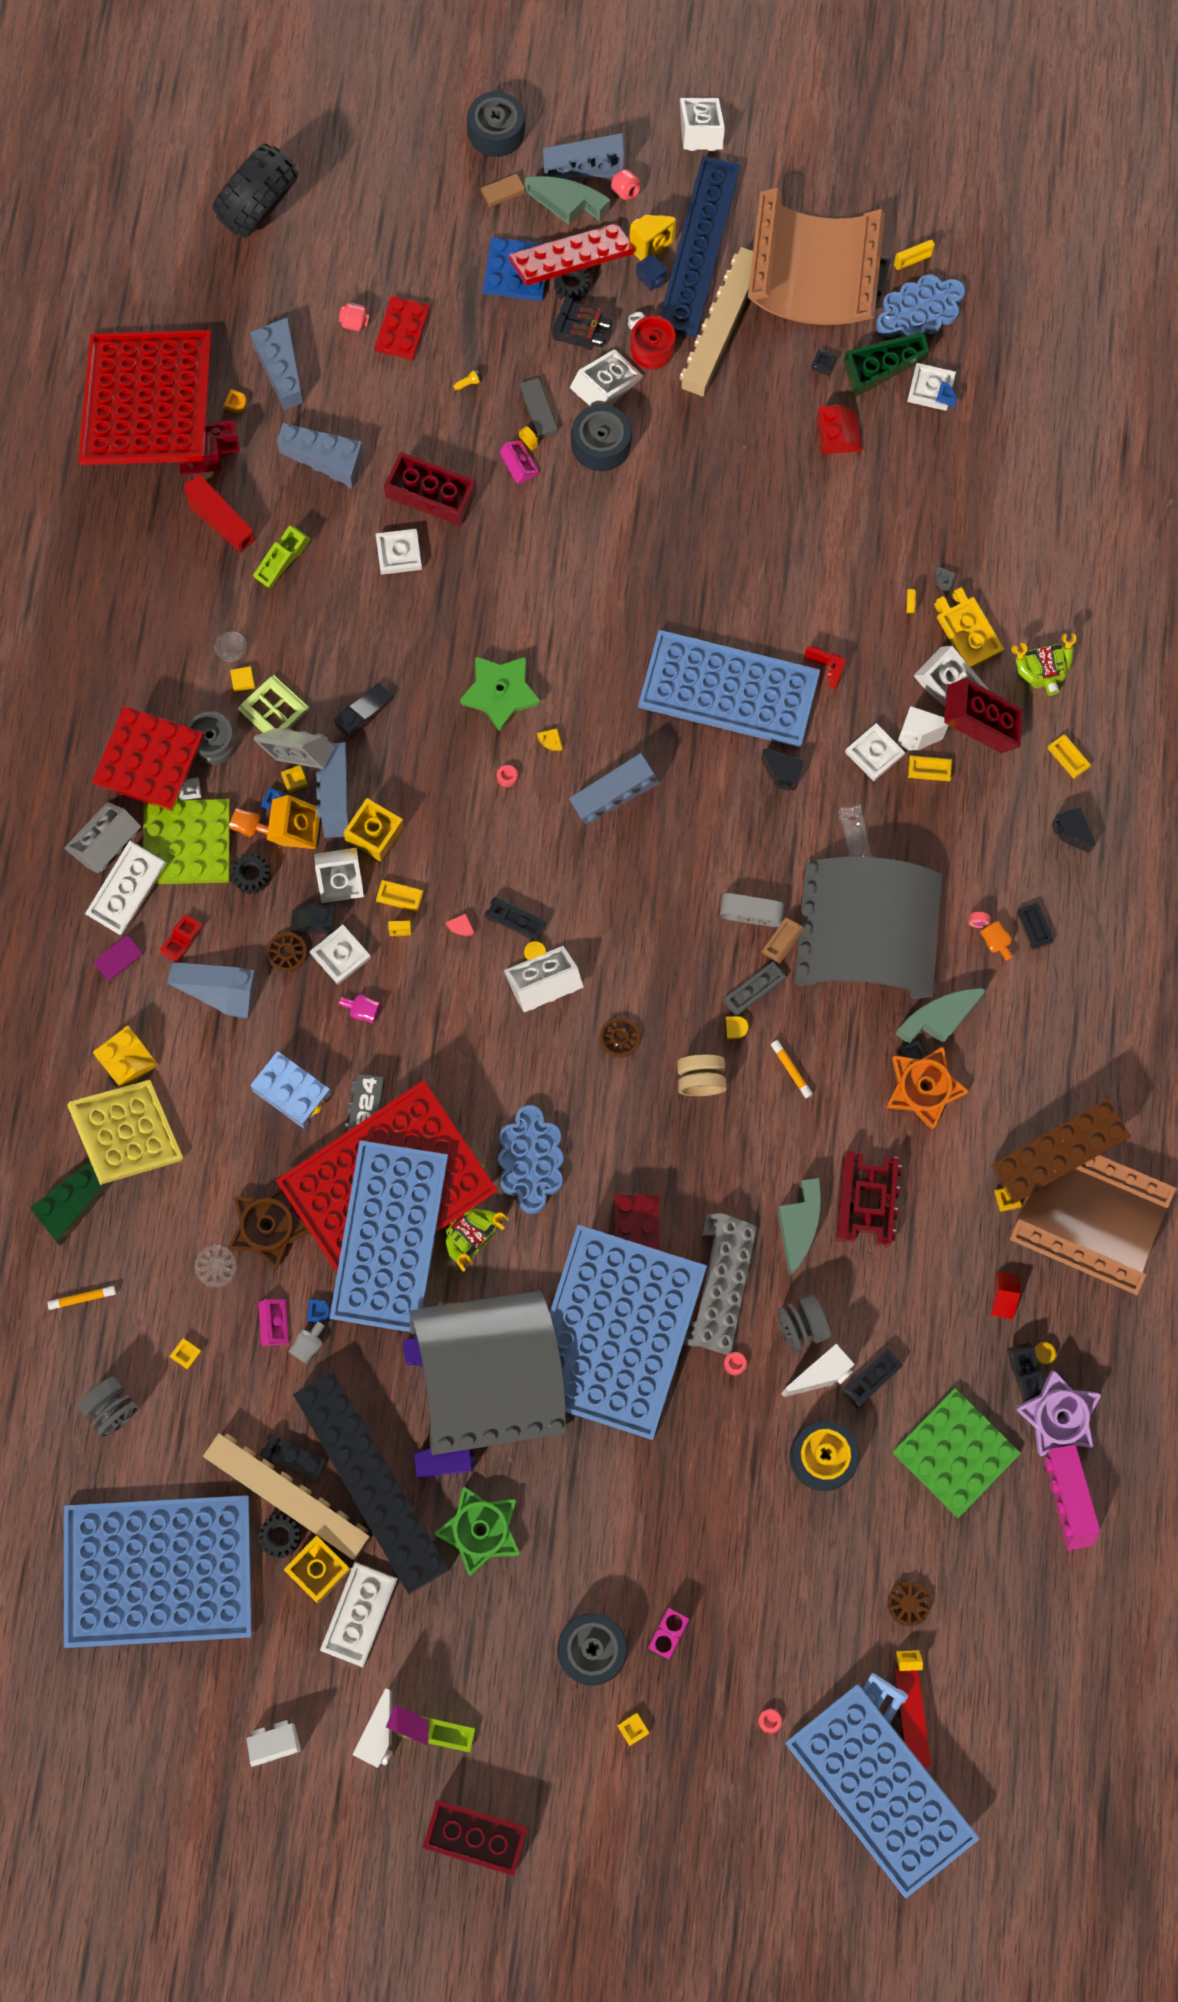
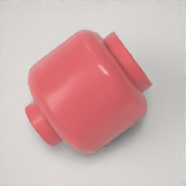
M621 170L613 176L611 188L623 200H630L638 195L640 181L629 170Z
M351 302L341 306L338 321L341 322L343 328L359 332L363 326H367L369 315L366 314L364 306Z

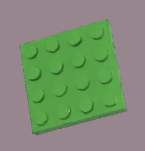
M956 1388L892 1452L956 1518H959L1021 1454Z

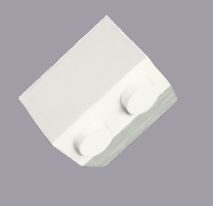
M680 98L683 148L690 151H696L697 149H707L709 151L723 149L725 127L719 98Z
M614 349L578 370L570 388L590 407L600 404L612 406L641 380L643 375Z
M953 646L940 647L914 674V677L923 688L944 706L946 704L947 685L958 680L968 678L988 689Z
M835 1344L789 1384L781 1394L783 1397L831 1386L837 1381L841 1384L853 1373L850 1369L855 1364Z
M385 1688L353 1753L354 1756L377 1768L381 1767L382 1764L387 1765L393 1753L389 1750L392 1745V1730L386 1728L392 1713V1690Z

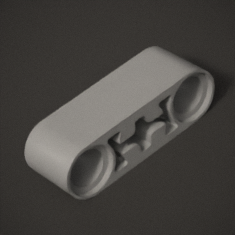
M726 893L723 894L720 917L727 920L779 927L782 923L784 904L774 900Z

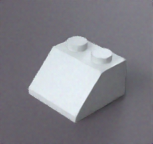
M910 706L897 744L901 745L903 749L918 751L942 740L949 725L944 723V717Z
M357 848L314 854L321 903L364 897Z
M286 1720L274 1724L275 1729L266 1732L264 1727L251 1732L252 1736L246 1738L251 1767L302 1751L294 1723L288 1724Z

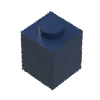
M653 253L636 265V275L649 291L660 288L666 282L667 270Z

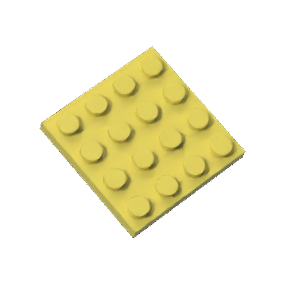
M150 1080L70 1101L67 1105L100 1185L180 1162L183 1159Z

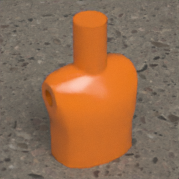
M236 808L230 821L229 829L238 831L247 837H252L256 831L268 834L269 826L260 823L261 818L257 813Z
M1000 921L980 931L987 947L992 953L1000 951L1006 961L1013 958L1007 947L1011 944L1012 938L1005 931Z

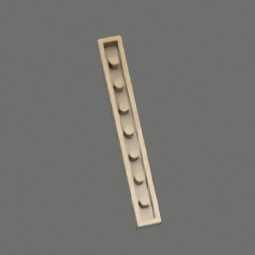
M741 247L739 253L734 254L731 261L733 266L731 270H727L724 277L725 284L720 286L716 297L718 300L711 305L709 311L711 316L709 319L706 318L703 323L702 336L698 335L695 342L696 349L694 352H690L687 360L689 365L687 369L683 368L680 375V380H682L681 389L704 397L748 298L753 251Z
M226 1433L224 1437L221 1434L216 1436L203 1455L205 1459L356 1561L371 1538L367 1535L368 1529L359 1523L356 1526L349 1523V1516L340 1510L337 1513L330 1510V1503L321 1497L318 1501L311 1497V1490L302 1484L299 1488L292 1484V1477L283 1471L280 1475L273 1471L275 1467L273 1464L265 1459L260 1462L254 1458L256 1455L254 1451L246 1446L241 1449L235 1445L237 1440Z

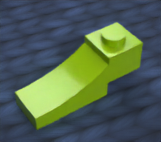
M289 525L279 542L273 544L253 574V577L268 588H272L295 558L302 554L311 539L296 527Z

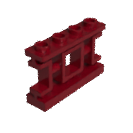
M846 1150L843 1157L836 1241L855 1242L856 1232L877 1234L876 1245L889 1247L892 1241L895 1242L896 1228H893V1221L897 1220L898 1207L895 1206V1198H899L900 1185H897V1176H901L902 1164L898 1163L899 1157L889 1158V1156H885L883 1167L862 1164L863 1153L855 1154V1151ZM854 1162H857L856 1171L867 1172V1182L856 1181L853 1190ZM889 1166H891L889 1194H886L887 1184L876 1183V1173L887 1174ZM860 1189L881 1191L879 1210L859 1207ZM851 1204L853 1205L852 1214L864 1215L863 1225L852 1224L851 1231L848 1233ZM885 1209H887L885 1237H883V1228L872 1227V1217H883Z

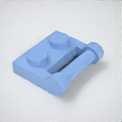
M874 1673L871 1674L863 1687L865 1693L878 1709L888 1694L893 1697L892 1702L883 1715L889 1723L901 1704L905 1703L908 1699V1695L904 1691L895 1688Z

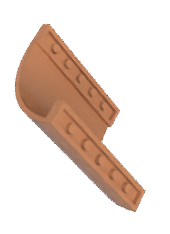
M779 188L760 192L748 298L759 307L774 315L802 323L839 325L873 319L884 229V211L879 209L864 213V216L834 219L815 217L782 206L780 204L781 191Z
M1099 1155L1026 1197L1013 1227L1010 1240L1138 1296L1146 1277L1143 1270L1176 1188Z

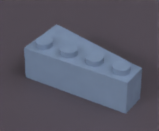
M622 133L543 148L544 177L562 179L613 178L617 172L623 170L624 150Z
M284 318L250 332L252 345L283 409L287 410L302 404L288 319Z
M285 423L282 424L277 439L279 453L301 464L305 463L312 467L313 470L322 472L330 476L331 479L340 481L353 489L363 456L362 442Z
M345 742L331 743L334 749L325 769L320 768V770H316L317 783L320 782V787L316 788L317 800H321V805H317V818L322 819L324 838L344 837L343 832L349 825L348 782L346 781L348 780Z
M640 753L578 792L569 800L585 824L593 823L603 814L616 809L618 806L661 783Z

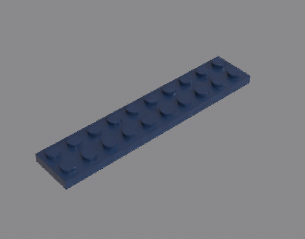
M702 156L660 314V317L671 323L677 334L697 337L740 170V164L707 156Z

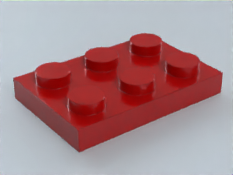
M391 295L377 337L375 351L414 361L430 311V305Z

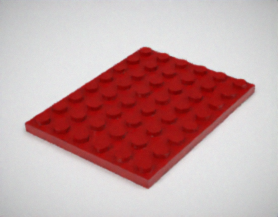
M211 330L90 334L78 455L79 465L204 461L212 343Z
M424 1080L276 1180L336 1272L338 1271L360 1141L449 1155L436 1233L498 1192V1189Z

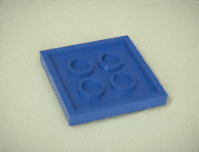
M491 237L483 294L542 301L545 281L526 286L510 263L509 254L543 244Z

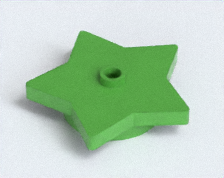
M476 657V682L460 699L461 705L479 709L486 713L499 731L503 729L511 716L519 710L540 705L539 698L525 683L526 658L499 665Z
M462 1488L457 1515L437 1530L435 1535L459 1549L469 1576L473 1575L491 1557L519 1556V1550L509 1530L516 1500L486 1502L467 1488ZM480 1526L485 1528L483 1535L476 1533V1529Z

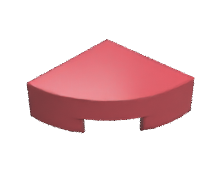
M466 914L446 922L448 929L458 935L465 937L474 935Z

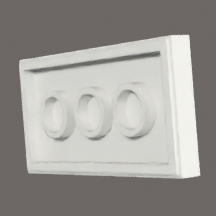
M129 841L85 914L123 936L167 865V862L134 842Z
M354 1562L320 1651L364 1668L398 1578Z

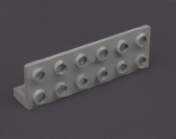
M723 1213L707 1214L702 1236L714 1238L697 1322H689L683 1342L684 1346H700L725 1355L731 1353L757 1229L756 1225Z

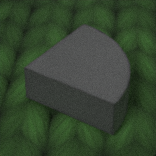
M937 566L935 581L939 588L949 594L956 573Z

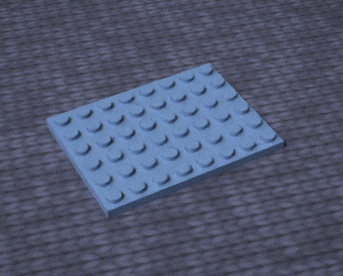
M577 1225L550 1311L561 1361L565 1412L653 1440L707 1265Z
M249 1496L64 1506V1648L252 1638Z

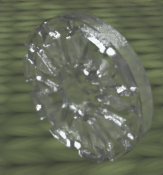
M212 1245L204 1248L197 1255L194 1266L195 1273L198 1279L206 1286L222 1287L234 1278L237 1270V1261L233 1253L226 1247ZM210 1250H214V1258L211 1256ZM223 1250L224 1253L219 1257V1251ZM206 1254L209 1261L202 1259V1256ZM228 1255H230V1260L223 1261ZM199 1263L207 1265L200 1268L198 1267ZM227 1265H233L232 1269L225 1267ZM207 1271V1273L201 1277L200 1273ZM223 1272L229 1273L230 1276L226 1278ZM212 1275V1281L207 1282V1279ZM217 1276L221 1278L220 1283H217Z

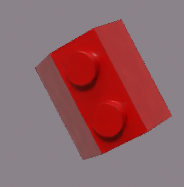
M841 405L819 406L816 420L822 455L862 451L857 413Z

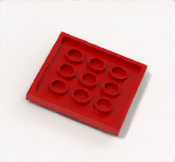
M123 706L92 783L93 785L173 812L204 738V733Z

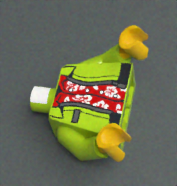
M1064 633L1062 635V641L1065 643L1064 647L1062 644L1027 651L1026 644L1020 643L1021 650L1018 652L1017 646L1013 645L1011 650L1014 654H1017L1016 664L1019 675L1028 683H1031L1034 688L1045 687L1048 696L1058 694L1059 688L1057 684L1063 682L1065 676L1069 674L1072 665L1073 647L1071 645L1076 642V635L1072 633V639L1067 642V634Z
M474 1208L449 1224L450 1227L446 1230L447 1237L445 1243L449 1256L459 1265L462 1271H465L463 1266L465 1263L473 1265L471 1260L497 1232V1227L501 1230L505 1228L501 1225V1222L503 1220L509 1221V1219L503 1213H494L489 1210Z

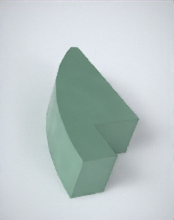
M533 176L525 179V192L568 225L584 210L598 221L610 211V199L586 185L555 177Z
M981 988L959 991L930 1002L910 1016L899 1027L896 1035L909 1044L923 1029L943 1045L982 998L985 990Z
M819 1178L802 1180L800 1182L802 1203L779 1206L777 1210L789 1275H793L808 1253L816 1233L821 1200Z

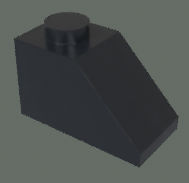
M764 748L761 761L773 783L783 790L795 791L804 761Z
M1081 807L1059 813L1055 816L1052 828L1054 833L1058 834L1061 841L1087 853L1092 852L1096 843Z
M309 905L292 910L291 932L332 934L334 932V906Z

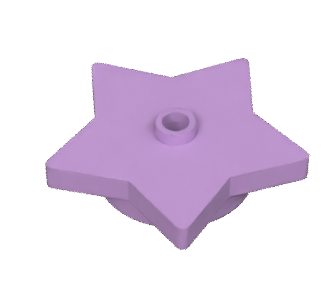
M1052 1370L1040 1395L1016 1406L1015 1409L1035 1427L1037 1452L1040 1456H1044L1048 1453L1049 1449L1058 1448L1063 1444L1093 1447L1089 1421L1101 1395L1097 1392L1072 1390ZM1062 1411V1416L1057 1418L1058 1413Z

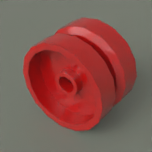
M653 315L644 317L636 322L632 329L630 351L632 358L638 365L654 370L662 368L673 358L676 337L671 323L662 317Z

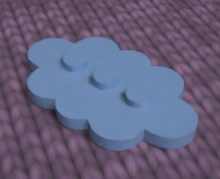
M929 274L922 276L917 283H905L901 287L900 292H891L885 296L882 307L884 312L879 315L876 322L877 331L882 336L890 338L897 335L905 337L921 332L925 334L937 333L942 324L948 325L956 321L959 314L957 304L963 300L965 295L964 285L956 279L942 282L937 276Z
M526 1105L516 1113V1123L508 1124L500 1131L499 1142L503 1150L498 1155V1164L504 1171L500 1178L503 1191L510 1196H518L519 1206L524 1212L536 1214L545 1207L546 1195L555 1194L562 1187L563 1176L559 1169L563 1165L564 1155L561 1149L558 1148L562 1138L560 1129L553 1123L544 1122V1116L540 1108L534 1105Z

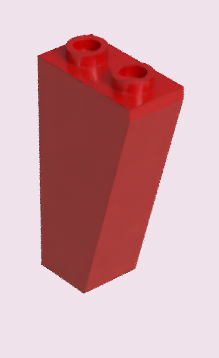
M198 474L195 478L188 480L184 490L189 507L238 552L242 553L255 541L253 530L202 476Z

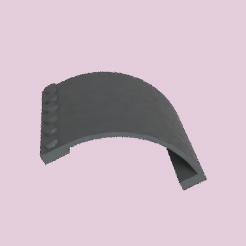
M837 857L806 862L800 925L804 930L798 940L795 984L805 986L817 984V982L830 981L867 982L910 990V997L914 999L933 997L942 874L920 865L874 857Z
M541 1291L409 1310L411 1334H416L426 1381L431 1430L430 1451L432 1455L566 1434L565 1395L560 1355L551 1316Z

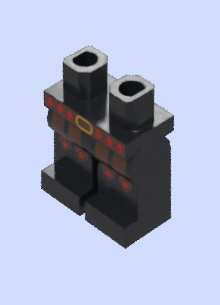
M565 296L552 328L553 340L585 347L588 350H592L593 346L603 348L606 334L599 333V329L610 331L612 318L603 315V309L575 303L572 298Z

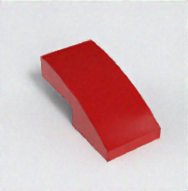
M184 914L173 928L171 936L161 946L160 953L179 963L200 933L203 924Z

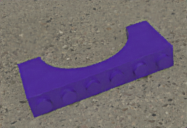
M417 1338L403 1340L406 1366L423 1367ZM429 1448L414 1454L418 1479L472 1472V1466H476L475 1453H470V1449L432 1455Z

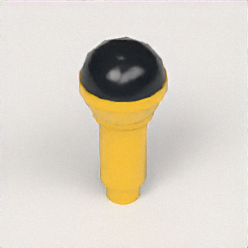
M478 370L471 371L468 377L453 385L455 391L470 384H479L482 381V374Z

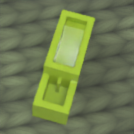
M423 1717L429 1720L428 1743L470 1752L475 1728ZM397 1733V1735H396V1736H400V1737L407 1738V1737H405V1736H403V1735H401V1734H399V1733Z

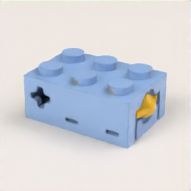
M278 1051L250 1085L254 1093L303 1129H306L310 1124L309 1121L311 1122L326 1103L325 1100L328 1101L332 1096L328 1087Z

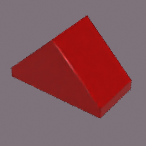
M997 1272L991 1316L1013 1320L1020 1297L1019 1275Z

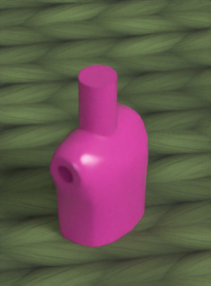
M357 995L354 1001L341 997L339 1005L350 1008V1016L352 1018L364 1020L372 1024L375 1023L381 1008V1002L372 1000L364 995Z

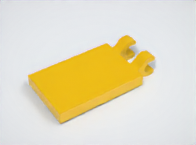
M962 587L955 590L954 594H952L953 600L958 605L950 608L944 596L936 600L934 606L940 612L937 619L955 650L970 668L1004 651L1001 642L975 598L968 599Z

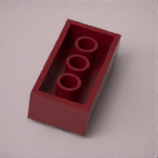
M401 451L384 484L386 498L461 526L477 492L476 480Z
M968 678L947 685L945 724L1001 754L1021 747L1022 708Z
M615 1194L614 1236L660 1250L659 1195Z
M437 1799L423 1848L514 1876L528 1826Z

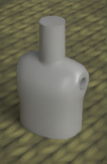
M317 1321L311 1332L302 1330L288 1352L308 1365L311 1358L322 1346V1341L318 1336L325 1326Z

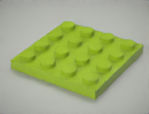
M229 799L177 800L173 812L144 802L143 848L167 862L155 884L230 882Z

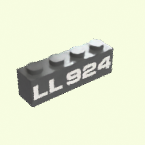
M358 1074L357 1080H353L351 1093H354V1099L349 1101L348 1114L351 1117L350 1123L346 1122L344 1134L381 1109L385 1086L384 1077Z

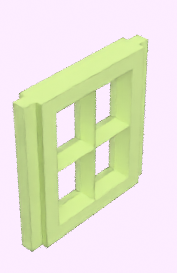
M273 675L248 697L238 710L264 733L274 729L266 720L271 713L275 712L284 721L277 728L284 730V728L290 729L307 713L309 707ZM269 689L275 691L282 698L274 706L263 697ZM259 699L270 708L264 716H261L252 707ZM284 701L296 711L288 719L277 710Z

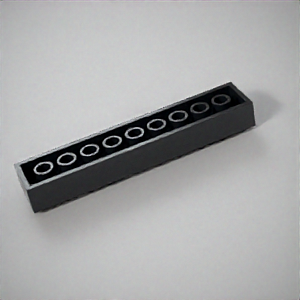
M334 1372L327 1373L294 1393L293 1396L408 1595L413 1594L449 1571Z

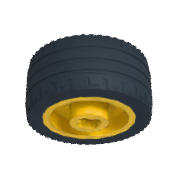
M817 1421L805 1426L795 1436L790 1447V1464L795 1476L805 1486L818 1491H831L843 1486L853 1477L859 1464V1449L854 1436L844 1426L832 1421ZM822 1452L827 1454V1459H821Z

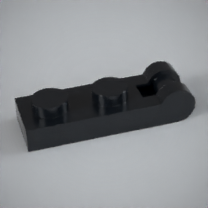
M493 897L490 902V909L486 910L483 915L487 920L496 922L533 941H538L547 924L546 921L497 897ZM499 909L504 910L502 916L497 914Z
M887 1349L849 1384L842 1393L846 1397L849 1396L854 1402L853 1405L859 1408L903 1365ZM858 1386L865 1391L861 1396L854 1390Z
M268 1435L266 1439L268 1442L265 1448H262L260 1456L314 1481H318L327 1462L326 1459L274 1435ZM276 1445L282 1448L279 1455L273 1454Z

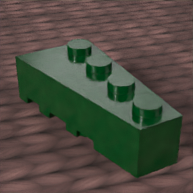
M90 1161L30 1206V1209L55 1242L62 1246L67 1236L79 1225L78 1223L86 1213L90 1212L96 1201L104 1195L114 1181L100 1185Z

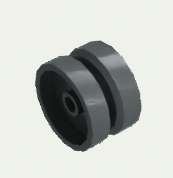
M203 712L190 720L187 727L204 733V738L196 754V758L200 762L207 765H218L226 762L233 755L236 749V737L229 720L222 714Z

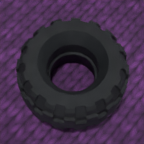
M268 144L260 145L243 162L215 198L212 209L217 214L216 218L235 235L239 234L242 237H249L273 212L296 182L298 171L294 168L295 164L277 147H271Z

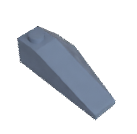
M172 962L167 983L228 1016L248 1019L257 976L254 970L236 967Z

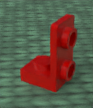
M807 646L804 658L829 666L827 678L830 679L828 687L836 689L846 659L842 658L839 654L824 652L819 647Z

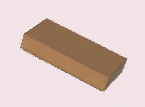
M516 173L482 187L481 193L488 206L492 207L525 193V188Z
M785 917L762 950V953L780 964L804 928Z

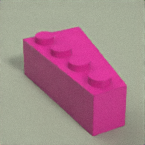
M1076 1445L1049 1449L1046 1458H1044V1464L1047 1472L1049 1471L1050 1486L1055 1495L1066 1549L1068 1551L1094 1546L1100 1534V1528Z

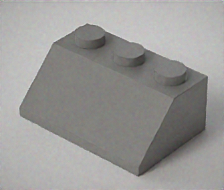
M274 728L256 735L253 739L276 761L325 769L334 749V746L328 741V737L323 734L317 733L313 735L306 731L295 732L289 728H284V730Z
M107 802L64 849L88 869L99 873L108 866L109 861L115 855L122 851L127 841L136 836L141 826L125 809Z

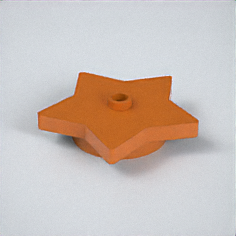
M943 1047L921 1060L900 1056L892 1057L898 1084L886 1107L888 1109L913 1111L930 1129L936 1127L946 1104L968 1093V1090L949 1074ZM920 1084H926L928 1087L927 1091L922 1090Z

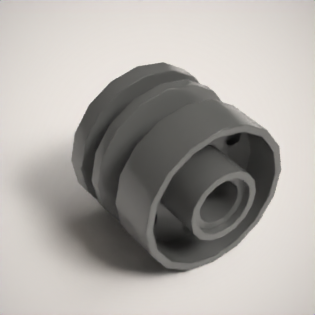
M812 1294L798 1300L799 1311L791 1303L787 1304V1312L783 1307L776 1310L781 1333L795 1353L801 1350L800 1343L805 1349L809 1347L808 1336L816 1344L831 1338L829 1322L825 1311Z
M110 1377L94 1386L77 1404V1408L86 1419L97 1416L91 1426L94 1429L99 1428L97 1434L101 1438L122 1428L139 1409L135 1402L130 1403L132 1400L130 1395L119 1399L124 1388L115 1377Z

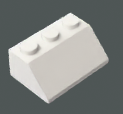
M564 946L504 970L523 1012L533 1010L538 1006L555 1001L557 998L583 988L578 967Z

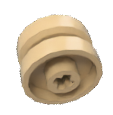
M694 1055L677 1061L678 1074L683 1076L678 1080L680 1094L687 1096H710L726 1091V1078L720 1075L725 1072V1059L717 1055Z

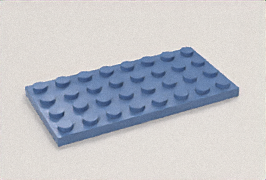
M659 630L638 708L801 748L820 669Z
M366 1141L359 1142L329 1319L410 1332L409 1310L424 1307L449 1155Z
M858 1683L785 1742L905 1899L980 1840V1837Z

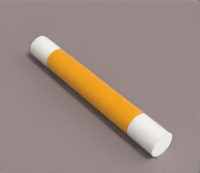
M776 1040L770 1045L804 1097L807 1099L812 1096V1091L779 1041Z
M114 1286L47 1301L49 1310L116 1295V1290Z

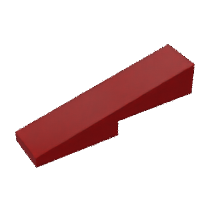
M894 1668L896 1688L908 1695L906 1702L902 1703L898 1709L903 1741L924 1767H931L918 1670L900 1671L899 1668Z

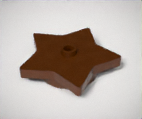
M281 1188L263 1199L234 1197L240 1224L228 1245L229 1250L257 1252L269 1265L277 1270L287 1246L306 1236L310 1231L304 1222L291 1212L290 1201ZM266 1224L272 1225L270 1230H264Z

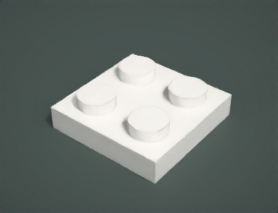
M916 363L907 402L947 411L948 405L936 402V398L942 381L948 383L952 388L956 372Z
M417 529L376 533L381 575L422 570Z
M877 723L845 751L873 781L878 779L905 755V752Z
M344 925L340 926L310 951L313 958L337 985L371 959L369 953Z

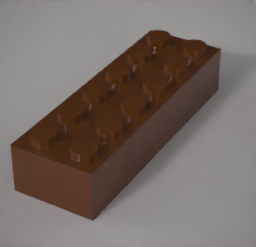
M1107 1098L993 1163L991 1168L1014 1205L1126 1141L1131 1135Z

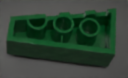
M924 332L846 351L843 362L854 398L915 366L916 363L923 362L929 352Z

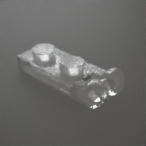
M860 804L853 805V808L848 809L840 807L838 811L848 857H872ZM854 816L856 820L849 821L848 817Z

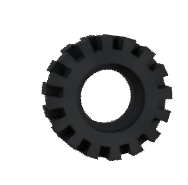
M586 268L554 278L556 295L559 294L561 300L566 296L572 298L573 302H575L576 298L578 301H581L582 297L585 298L589 292L590 275L589 272L587 273ZM568 278H575L580 283L575 287H569L565 285L564 281Z
M248 852L247 856L243 853L240 859L238 857L235 859V864L232 863V879L235 886L241 892L246 891L247 894H251V891L256 894L258 893L257 890L263 891L264 886L269 885L268 880H271V871L268 862L265 861L263 856L259 857L258 853L252 855L251 852ZM249 866L256 867L259 870L258 877L254 880L245 879L243 877L245 868Z
M273 1515L271 1518H267L265 1523L260 1526L261 1529L258 1532L259 1544L263 1551L273 1557L284 1558L285 1556H290L292 1552L297 1550V1546L300 1545V1528L288 1516ZM278 1527L285 1528L289 1534L287 1542L283 1545H275L271 1540L272 1531Z

